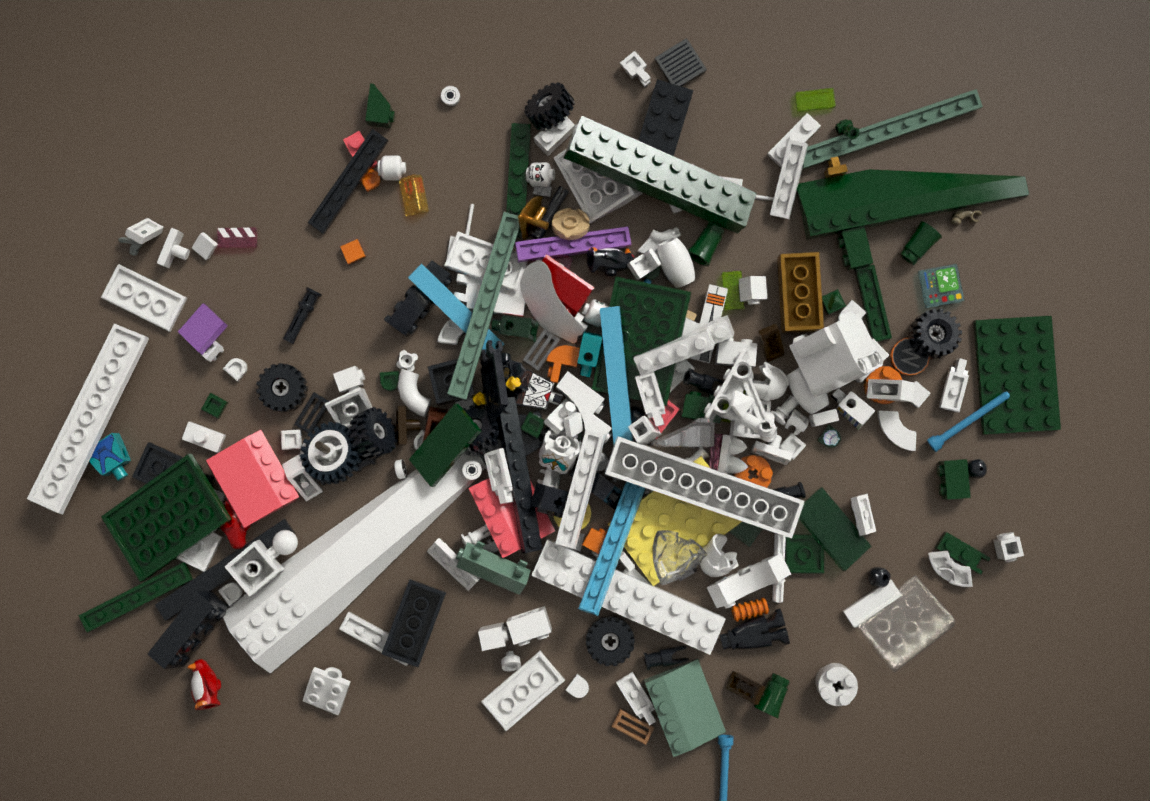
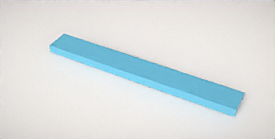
M620 306L600 308L613 442L615 444L617 436L634 442L633 434L628 428L632 421Z
M626 481L578 608L580 611L596 616L599 615L644 494V487Z

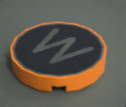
M909 338L898 341L892 347L890 354L893 367L900 374L907 376L922 372L927 367L930 357L925 358L924 353L919 355L917 353L919 349L912 347L915 343L914 341L910 342Z

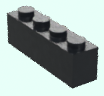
M431 260L426 268L448 288L452 282L450 279L452 275ZM412 285L406 291L404 296L406 299L398 301L394 306V314L392 316L387 315L384 321L406 337L412 336L416 332L420 319L424 320L430 312L428 309L431 304L435 305L415 285Z

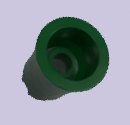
M921 221L912 237L903 247L904 249L900 252V255L905 261L915 265L942 236L931 225Z
M709 222L688 250L691 259L702 266L708 267L725 232L724 229L715 223Z
M772 673L759 704H755L753 707L775 718H779L781 706L788 691L787 687L790 681Z

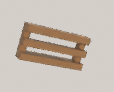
M621 708L611 725L616 730L645 745L655 729L654 726L649 725L647 722ZM623 715L631 719L632 721L646 727L647 729H649V731L647 732L642 728L628 722L627 720L621 718V716ZM618 722L645 735V739L619 726Z

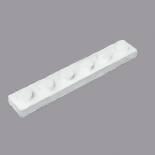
M585 431L555 543L557 545L576 549L606 437L604 434Z

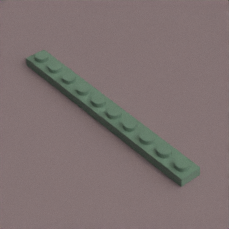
M977 89L859 129V136L854 140H850L849 137H845L843 134L808 146L802 168L806 169L829 161L830 158L841 157L981 109L983 105Z
M507 212L503 213L448 390V395L467 400L519 232L520 225L517 215Z

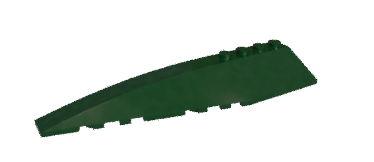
M872 169L799 183L796 191L806 240L839 234L842 231L861 226L869 228L1029 195L1025 176Z

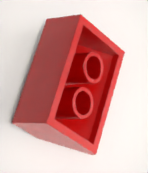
M546 254L542 262L548 266L551 272L555 292L567 311L575 318L584 307L594 287Z

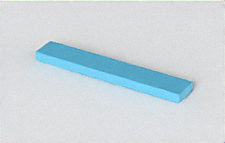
M421 263L408 278L466 333L472 312ZM488 329L482 349L486 350L488 340H492V347L496 349V342L501 341L490 329Z

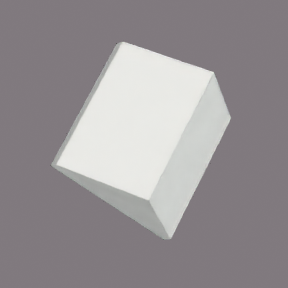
M363 388L355 389L325 403L334 421L348 428L352 426L350 421L353 420L355 415L373 408Z

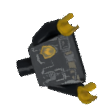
M502 353L507 397H515L528 391L526 380L528 373L522 363L511 360L510 353ZM484 391L477 393L473 397V401L478 406L481 403L485 404Z

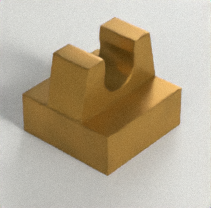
M838 156L830 158L828 161L829 168L824 171L826 179L845 175L848 172L846 164L840 165Z

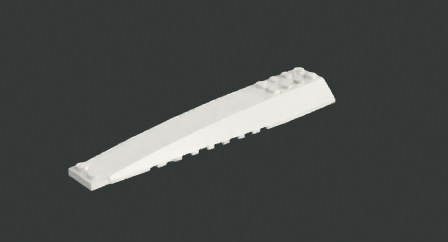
M464 452L435 487H430L418 470H414L407 475V478L397 482L281 565L284 570L257 593L250 597L246 593L229 607L223 617L229 632L255 663L269 673H272L345 610L366 587L475 481L467 479L463 475L462 468L467 461L474 460L481 465L483 471L486 469V466L480 456H473L472 453L469 456Z

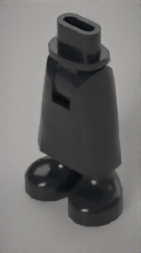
M781 608L776 609L773 617L769 620L762 616L731 629V631L727 630L728 633L720 634L723 650L729 648L735 650V648L755 649L772 646V641H780L784 645L790 644L786 627L769 632L770 628L786 626Z

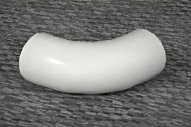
M401 369L398 381L401 400L409 410L422 417H426L431 399L424 397L418 391L417 380L419 374Z

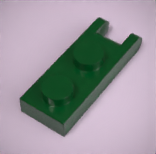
M945 531L935 547L939 551H948L951 558L964 566H969L971 570L980 575L983 572L977 568L982 558L988 562L990 560V557Z

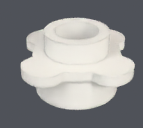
M402 350L396 365L400 369L405 368L408 371H413L418 356L415 353L410 354L406 350Z

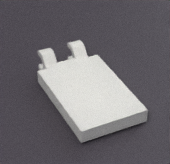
M457 274V284L466 285L467 287L465 294L455 292L454 295L463 304H467L466 307L469 310H474L482 281L464 274ZM520 284L516 293L501 288L494 314L523 317L525 300Z

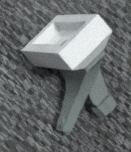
M146 218L127 228L125 233L127 237H121L118 240L121 243L132 244L129 253L135 256L144 243L160 235L164 227Z

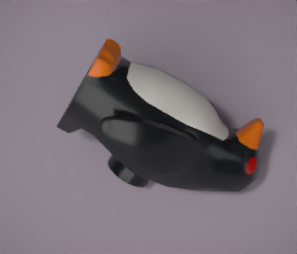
M591 247L587 251V265L590 272L595 273L596 270L605 272V276L608 277L616 276L617 272L628 269L627 264L635 259L629 248H626L624 253L614 248L597 250V248Z

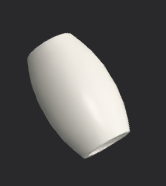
M677 237L668 239L657 246L663 272L675 288L685 286L695 280L691 256L685 245Z
M800 367L787 375L793 396L809 414L812 415L829 405L827 393L815 397L810 392Z

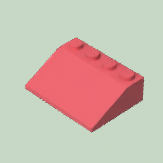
M262 430L243 438L206 460L207 465L243 528L295 502L299 498Z
M489 478L470 487L469 490L502 558L520 550L521 545L513 502L500 504L499 496H496L495 491H492ZM530 480L532 494H534L535 488ZM535 507L540 537L543 538L555 532V529L548 515L537 512V507Z

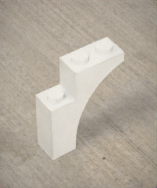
M567 371L556 386V389L566 396L579 410L584 431L604 434L606 436L604 443H606L612 435L609 432L612 428L594 415L595 412L599 414L605 406L602 403L604 398Z

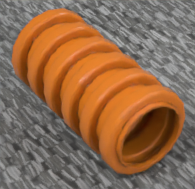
M763 597L761 600L755 599V602L751 600L749 603L744 602L743 605L740 603L738 606L734 605L731 607L734 620L739 622V619L743 621L745 618L750 619L751 616L755 618L757 615L762 616L763 613L767 615L769 608L766 599Z

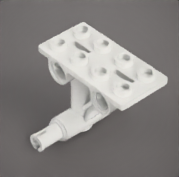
M743 348L742 352L738 351L733 359L735 364L732 369L726 371L722 387L718 386L713 395L715 396L714 401L706 406L704 410L706 414L705 419L707 422L712 423L716 415L730 421L734 420L758 433L762 440L772 442L777 437L778 427L775 426L773 421L768 420L753 384V372L750 364L747 363L749 358L748 352ZM742 371H748L745 376L739 375ZM734 390L743 393L745 390L747 395L753 399L752 407L756 416L746 412L742 418L738 417L730 407ZM722 405H729L726 410H720Z

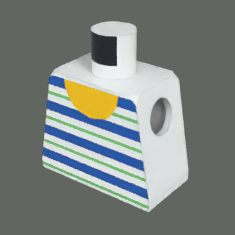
M838 388L831 396L839 403L836 408L837 411L858 430L875 412L872 407L852 391L846 395ZM846 404H852L853 408H849Z

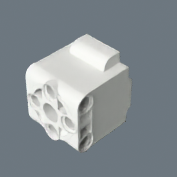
M852 311L838 316V322L811 335L803 334L794 338L793 344L789 345L808 384L809 390L815 397L840 388L883 365L882 358L859 313L854 314Z

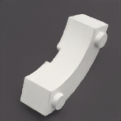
M779 553L765 558L754 565L744 567L738 570L737 573L709 585L707 589L716 608L724 606L727 609L734 606L736 600L771 584L777 586L786 581L785 578L791 575L782 554Z

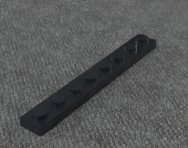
M509 397V405L498 417V423L513 491L511 492L522 553L543 550L536 510L535 507L530 506L533 494L515 397Z

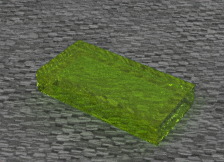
M833 88L795 93L797 112L836 107Z
M741 271L722 272L723 288L728 289L724 303L725 311L744 309V302H740L739 279L742 278Z

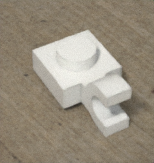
M635 51L620 62V66L632 79L637 76L644 87L651 83V77L644 71L647 68V64Z

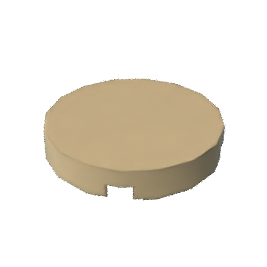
M571 208L559 210L554 214L552 220L553 232L565 240L582 238L587 234L590 227L589 217L580 209L571 210Z

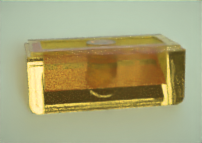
M412 174L401 178L399 183L406 216L428 212L422 176Z

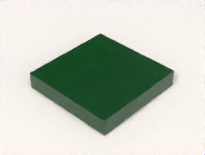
M793 534L792 538L786 537L785 562L790 573L824 574V535Z

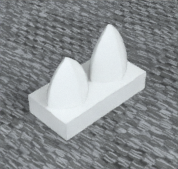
M723 434L718 471L732 475L748 468L742 460L734 457L735 454H739L747 449L742 440L735 436Z

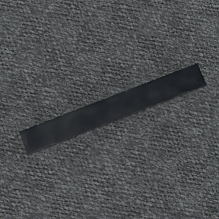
M283 519L247 543L242 549L233 552L155 604L163 619L167 621L179 613L196 591L211 592L232 578V575L225 566L254 541L261 540L269 549L273 546V538L279 531L289 530L295 534L288 521Z

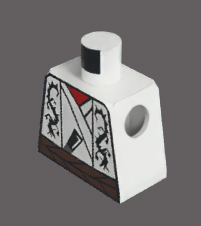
M526 369L528 373L526 380L529 390L517 396L516 405L544 410L547 409L549 402L560 405L563 395L553 392L555 384Z

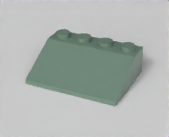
M698 659L644 679L673 757L691 751L726 732Z

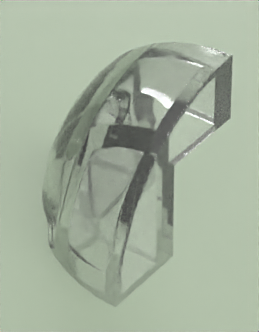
M669 530L657 531L653 542V563L661 585L674 582L691 572L707 556L706 551L693 539L685 540L679 537L678 532Z

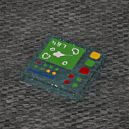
M957 264L918 271L925 309L965 301Z

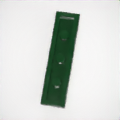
M875 265L854 269L864 311L866 312L865 316L871 339L874 338L876 342L891 339L892 335Z

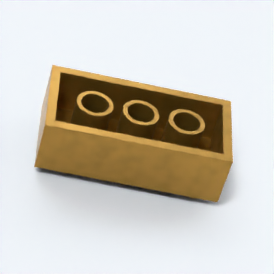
M819 252L780 254L777 257L782 333L816 332L823 329Z

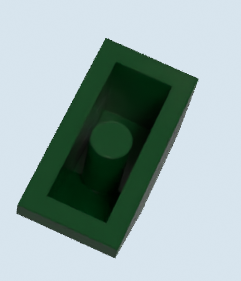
M370 83L365 121L368 126L391 128V122L394 123L395 111H393L391 105L378 88Z

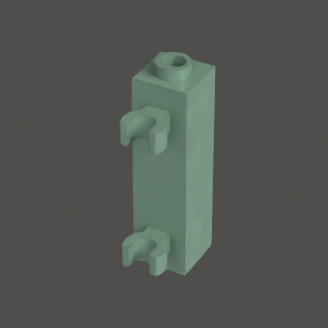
M477 541L475 545L467 542L464 549H459L456 555V559H458L457 568L518 595L525 588L531 572L530 569L525 568L527 562L520 560L516 564L484 550L485 544Z

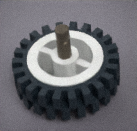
M328 422V425L323 423L320 424L321 429L317 426L313 428L314 434L311 432L307 434L311 437L309 440L304 439L303 443L307 445L306 447L301 446V451L304 452V454L300 455V459L304 460L301 463L306 468L305 471L318 481L327 484H339V480L344 482L347 480L346 476L350 478L353 476L352 470L357 472L358 467L356 463L361 464L362 460L359 456H362L363 452L359 453L357 445H353L355 441L353 438L351 439L350 434H352V431H349L348 427L337 422L336 424Z

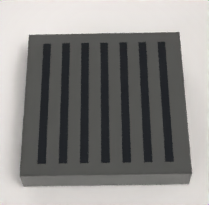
M687 38L654 59L668 82L681 87L707 70Z

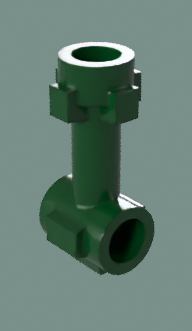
M844 119L835 124L838 135L844 134L850 140H854L859 136V128H855L851 120Z

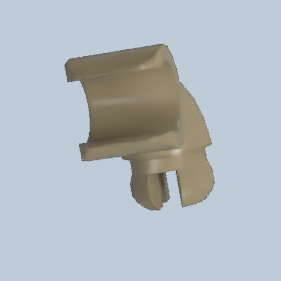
M958 210L952 215L951 223L958 226L964 218L969 217L970 222L975 224L979 221L973 218V214L981 216L982 213L978 210Z

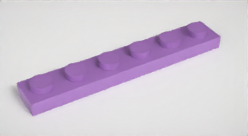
M628 227L587 232L585 236L576 240H565L556 236L515 242L519 263L541 260L546 254L552 258L584 254L591 247H595L597 250L604 248L631 247V239Z

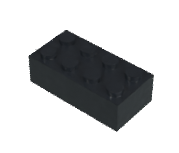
M657 79L638 141L674 156L694 90Z
M409 579L381 654L419 667L446 592Z
M196 591L151 648L148 655L163 669L185 666L190 660L189 656L193 651L195 652L200 648L203 638L214 630V624L225 616L226 609L229 606L213 592Z

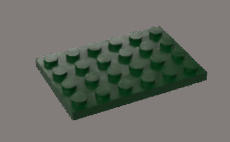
M615 277L609 307L620 306L629 398L642 401L635 379L636 376H640L634 357L682 337L692 292ZM602 338L592 390L608 393ZM676 363L654 371L664 406L668 404Z
M1052 316L973 321L980 408L1003 392L1010 394L1006 401L981 417L982 435L1061 430Z
M187 454L101 516L140 582L145 581L232 520L192 454Z

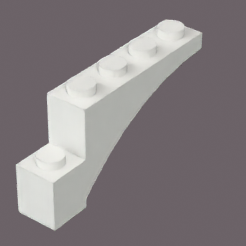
M728 315L710 321L708 324L678 339L634 357V361L642 376L712 350L715 344L733 338L734 330Z

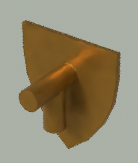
M536 196L531 199L518 216L524 241L528 237V231L532 230L533 226L545 230L549 226L548 222L541 220L546 212V209L541 206L542 196Z

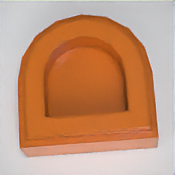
M369 169L361 182L366 191L369 192L379 186L381 177L376 170Z

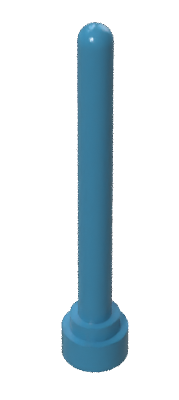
M1003 392L940 436H931L927 439V442L935 452L939 451L946 440L1006 401L1010 394Z
M722 734L718 736V744L721 748L719 801H727L729 749H731L734 743V736Z

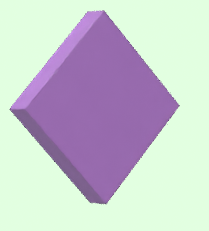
M203 303L178 332L203 355L228 325Z

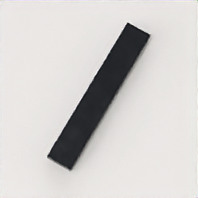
M374 129L370 131L308 221L310 225L322 234L326 233L389 142L388 139Z

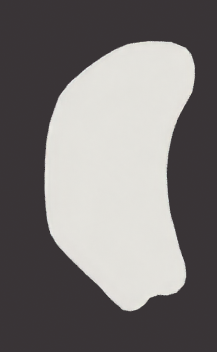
M542 261L529 264L525 268L520 281L521 292L529 310L543 329L571 343H576L577 337L583 334V327L567 311L558 298L548 266Z

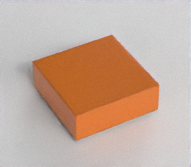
M358 239L340 246L349 265L366 257Z

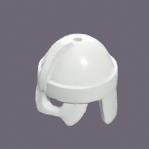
M764 362V365L759 366V368L766 376L765 382L753 380V384L759 398L769 402L783 396L789 385V380L782 370Z
M722 534L714 535L700 551V567L710 577L724 576L739 566L736 560V552L724 553L721 550L727 541V537Z

